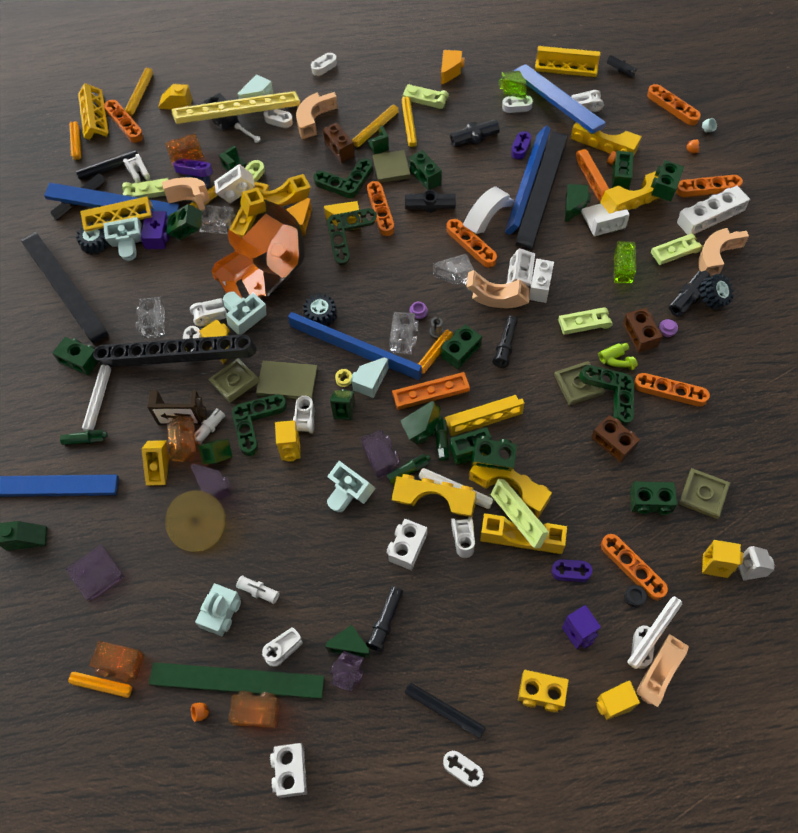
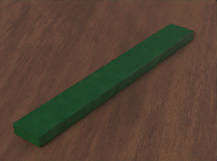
M153 662L149 685L322 699L325 676Z

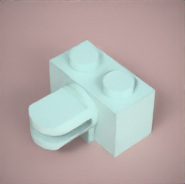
M138 217L103 223L105 240L112 247L118 246L119 255L124 260L131 261L135 259L137 254L135 243L142 242L143 224Z
M233 291L226 293L223 297L224 307L229 311L226 314L227 325L238 335H242L266 316V304L254 293L246 299L241 298Z
M338 461L327 476L336 483V489L328 498L327 504L334 511L343 512L354 497L365 504L376 488L342 462Z
M214 583L210 593L206 596L195 623L199 628L223 637L224 632H227L231 626L233 613L237 612L240 607V596L236 591Z

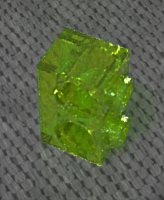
M618 241L614 252V282L632 284L636 272V242Z

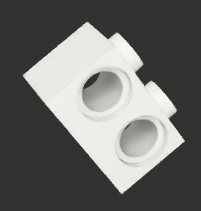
M240 164L214 181L216 194L228 203H232L242 196L243 191L255 187L253 174Z
M520 248L510 258L507 284L520 279L528 287L531 285L535 253Z
M536 259L529 300L547 302L554 261Z
M404 519L402 525L398 524L396 528V539L394 543L390 542L387 554L389 562L412 570L427 537V527ZM408 532L415 533V536L412 538H408L405 536V534ZM399 550H406L408 552L404 556L397 554Z
M301 743L275 746L274 753L270 756L271 767L275 768V777L272 778L273 792H276V796L279 798L306 795L304 746ZM286 753H292V762L284 765L282 763L283 756ZM287 777H294L295 783L291 789H285L283 786L284 780Z

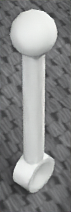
M239 123L235 124L236 129H240L241 131L252 137L255 143L261 142V138L259 136H254L253 134L242 128Z

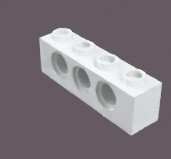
M738 186L727 188L718 195H712L705 201H699L692 207L684 208L679 214L677 223L687 235L696 234L745 211L750 199Z

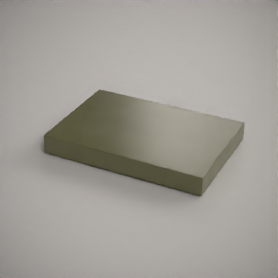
M263 361L256 394L257 396L265 397L280 394L284 398L289 399L309 396L313 399L318 367L311 364Z

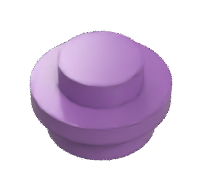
M422 302L413 303L410 307V315L415 319L424 318L427 315L426 305Z
M666 319L660 323L659 329L663 336L671 337L677 333L678 325L673 320Z

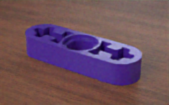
M179 159L173 162L176 173L206 177L213 173L211 164L208 162Z

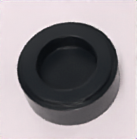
M631 585L625 591L624 599L629 606L637 608L645 603L647 593L643 587Z

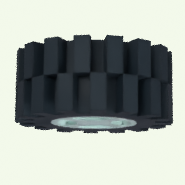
M81 226V231H77L76 240L82 251H85L86 254L94 255V252L99 254L100 250L104 252V248L107 249L109 247V243L105 240L104 228L85 232L83 226Z
M719 273L710 276L700 284L702 286L700 288L702 294L700 295L704 297L703 302H707L706 306H710L711 309L729 305L733 301L731 299L734 298L732 294L734 289H731L733 285L732 283L729 284L730 280L725 275Z
M316 294V297L310 296L311 300L307 298L303 308L305 318L327 326V323L331 325L332 321L336 320V305L329 295L326 297L325 294H322V296Z

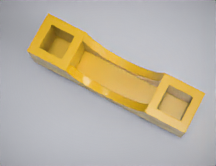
M577 122L573 126L571 135L572 140L610 154L612 151L634 152L633 157L639 148L642 137L628 131L619 135H608L599 130L592 134Z
M656 171L645 176L640 190L631 191L616 186L604 192L600 203L611 214L616 211L636 209L643 204H649L653 200L659 199V197L651 195L653 191L651 187L654 177L657 178V176H654Z
M304 174L288 178L282 186L272 191L264 192L259 190L258 187L243 191L240 204L246 216L250 217L266 212L264 199L283 207L308 198L311 186Z
M473 466L470 470L469 479L485 489L496 484L498 479H505L518 492L520 498L537 518H539L550 501L552 492L546 486L534 483L528 476L520 475L514 469L506 471Z
M403 474L402 477H396L392 501L414 506L421 497L428 494H437L448 501L453 514L473 518L477 493L469 486H461L460 489L453 487L454 484L442 482L441 485L434 484L432 479L422 478V481L414 480V476Z
M484 513L480 541L562 554L566 543L567 526L544 524L549 533L541 548L534 549L515 524L507 520L506 517Z

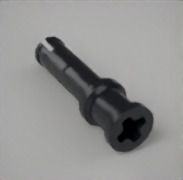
M514 316L507 317L501 342L496 346L497 353L492 363L499 368H506L509 365L508 358L513 350L511 343L518 323V319Z
M395 586L390 587L378 622H375L372 626L373 631L370 639L365 643L372 650L384 651L385 639L391 632L389 626L403 594V590L398 587L396 590Z

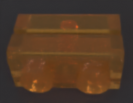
M189 134L164 143L172 166L173 162L179 159L195 160L204 157L196 134Z
M175 416L167 425L170 450L169 459L172 461L188 462L196 453L194 419L185 416Z
M98 641L95 653L90 661V667L95 670V674L107 677L108 673L116 675L115 679L128 682L129 678L137 679L144 659V653L137 649Z
M240 691L239 695H232L228 719L231 725L276 728L279 700L274 697V694L261 693V696H252V692Z

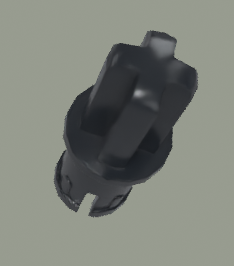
M610 55L607 59V64L618 69V72L629 75L631 78L635 75L634 72L637 71V68L626 63V60L622 61L613 55Z

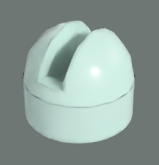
M714 118L707 119L702 123V128L705 132L716 130L717 124Z

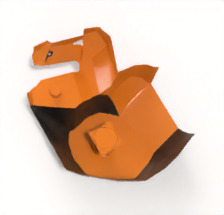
M264 199L266 214L243 238L228 229L229 243L235 251L217 261L211 270L214 279L221 283L226 293L233 291L241 297L236 282L242 279L250 295L254 293L259 298L263 296L268 297L275 289L285 283L302 264L305 257V249L301 228L295 217L285 208Z

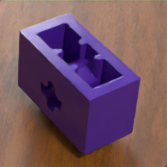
M151 211L152 217L144 219L141 233L142 243L145 249H166V243L169 242V235L166 232L167 213L166 211Z
M584 605L567 616L562 629L576 649L582 646L585 649L595 642L594 640L598 637L597 633L601 626L587 606Z

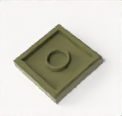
M404 150L372 155L379 183L410 178Z
M239 358L208 379L229 403L260 382L259 378Z
M589 361L554 372V376L569 406L604 395L605 390L603 388L587 385L579 378L580 371L585 366L591 365Z
M691 468L679 505L719 519L730 482Z

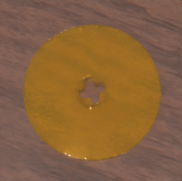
M185 492L175 498L170 504L165 519L166 530L172 542L181 549L191 552L206 550L216 544L223 534L225 528L223 507L213 495L207 492ZM198 516L199 524L193 526L194 522L191 519Z

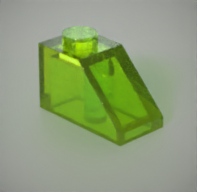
M520 70L502 72L501 79H499V88L502 89L503 93L523 99L526 98V81Z

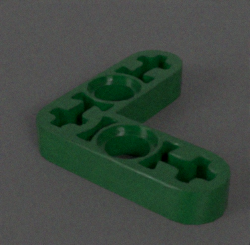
M366 158L359 160L347 179L325 171H317L313 175L314 184L319 188L346 198H353L358 194L373 170L372 162ZM356 176L362 177L360 180L353 179ZM334 182L339 183L338 186H332L331 184Z
M366 208L334 214L328 218V231L334 260L337 264L345 265L350 259L345 231L375 224L377 214L373 209ZM367 214H370V216H374L371 217L370 221H368V219L365 218ZM350 216L356 217L357 222L355 224H349L347 222V219ZM333 220H336V222H338V231L336 232L334 229V225H332ZM336 236L343 238L341 244L334 243L333 240ZM341 248H342L343 255H346V256L344 257V260H341L340 258H337V257H339V255H340V254H339V249H341Z
M592 365L585 366L579 373L580 380L587 385L613 390V417L618 419L623 426L628 425L634 417L633 378L625 373ZM602 376H608L611 382H605ZM620 396H624L628 403H623L620 400Z
M276 394L238 404L232 409L239 446L244 455L252 456L258 451V443L252 421L284 412L287 408L284 396ZM277 401L280 402V406L278 407L276 406ZM259 405L265 407L262 412L254 411ZM240 411H243V416H239ZM244 426L250 427L249 432L245 434L241 433L240 429ZM246 439H249L251 449H247Z

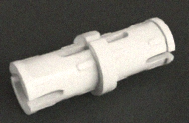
M216 408L207 420H203L202 425L191 438L201 445L205 438L216 430L215 427L225 418V414Z
M243 575L237 581L236 587L251 593L252 597H260L272 604H275L279 597V591L264 586V583L260 581L255 582Z

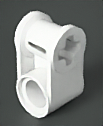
M301 396L296 401L293 420H295L298 431L313 434L315 415L313 401L309 396ZM304 406H309L307 409H301Z
M472 517L462 520L452 518L451 525L456 552L460 557L468 558L473 555L475 546ZM463 543H467L470 545V547L463 548L460 545Z

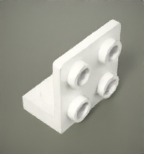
M602 204L582 208L581 210L593 236L626 228L630 215L627 209L609 214Z

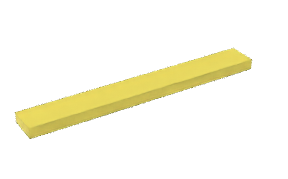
M292 91L172 109V115L176 124L299 106L300 100L296 92Z

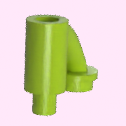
M618 343L598 353L599 359L603 364L607 363L610 366L624 367L630 370H634L638 366L637 360L633 356L626 357L625 361L616 360V358L623 356L625 351L629 350L627 343L622 345Z

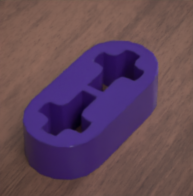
M523 131L517 134L511 149V156L514 159L525 157L531 143L530 133Z
M561 559L555 561L551 572L553 577L560 581L585 582L592 575V567L586 561ZM559 566H563L564 570L570 571H564V574H560V571L556 569ZM580 567H583L584 571H587L584 576H582L581 573L578 572Z

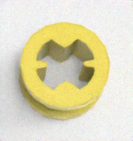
M341 369L335 374L336 383L340 387H347L352 383V374L349 370ZM346 375L347 379L341 381V378H343V376Z

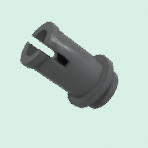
M437 317L431 320L429 333L436 339L444 332L441 318H439V322H437Z

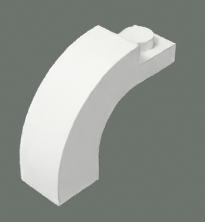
M493 187L477 200L468 213L463 225L476 234L483 233L493 215L503 207L512 206L514 200L510 198L508 193L498 187Z

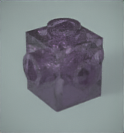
M343 651L337 662L335 661L330 671V674L333 675L331 684L352 692L355 685L361 683L364 674L361 671L364 658Z

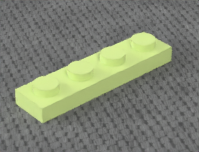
M498 479L490 495L534 549L541 548L549 531L506 480Z

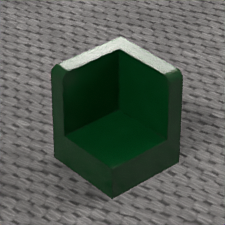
M383 126L379 127L380 136L368 140V145L374 155L389 151V139Z
M235 146L230 147L219 155L221 165L227 172L239 164L243 167L246 166V162L238 156Z
M228 438L214 440L198 446L203 464L218 463L232 458Z

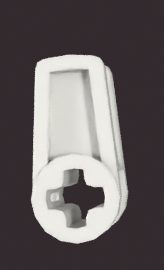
M591 90L571 96L591 112L600 111L604 106L603 101L600 99L601 93L599 90Z
M136 154L131 159L123 160L135 183L141 182L137 172H141L142 177L146 181L151 180L139 154Z
M221 298L195 303L190 307V312L194 315V324L199 327L212 323L216 319H225L227 314Z
M292 627L266 644L262 650L266 663L272 667L281 665L302 645L301 637ZM274 652L277 656L274 658L270 656V653Z

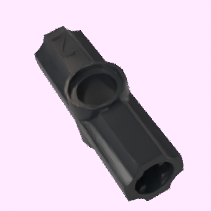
M495 119L481 124L471 122L465 129L451 132L450 140L452 146L468 142L478 144L484 137L499 133L498 121Z
M427 190L423 194H405V209H423L427 213H433L437 209H456V194H437L434 190Z
M705 270L698 271L690 282L684 284L678 296L669 306L671 314L676 317L683 316L692 304H696L701 297L700 294H702V291H700L702 286L700 284L704 279L710 277V273Z

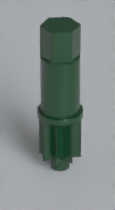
M439 416L434 435L436 436L439 461L449 460L448 431L446 420Z
M100 429L60 435L61 445L105 441L108 433Z
M423 453L394 469V471L386 474L389 482L393 484L397 476L402 477L403 474L410 475L413 472H417L428 465V461L431 458L429 454L425 456Z

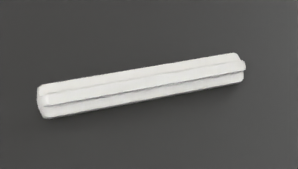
M109 365L100 366L82 426L84 431L94 430L111 372Z
M422 468L419 473L421 480L422 478L432 479L434 484L441 485L442 482L454 484L453 487L460 489L461 486H464L425 468ZM476 491L477 498L475 504L489 509L493 499Z
M677 597L670 599L628 659V664L633 668L637 669L640 667L681 607L682 601Z

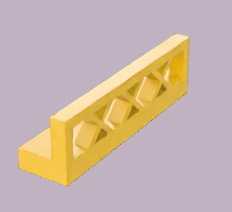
M538 46L535 71L597 77L600 52ZM539 63H545L547 66H539ZM586 68H594V71H589Z
M84 83L78 93L83 136L88 140L91 139L94 133L107 137L108 126L102 89Z
M146 196L80 211L83 229L85 232L104 228L103 223H107L104 220L111 218L112 220L108 222L138 217L139 220L151 218L153 205ZM147 211V213L138 214V212ZM95 222L94 225L88 226V223Z
M513 395L445 417L446 425L452 437L523 414L524 401L523 399L518 400L517 396Z

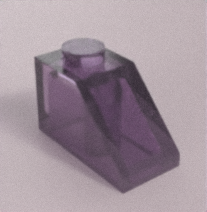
M196 464L190 465L209 505L231 495L228 488L232 486L227 476L222 477L218 470Z

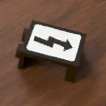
M150 390L147 408L157 425H202L201 423L203 418H206L207 410L203 406L202 398L199 397L196 390H192L191 404H165L158 390Z

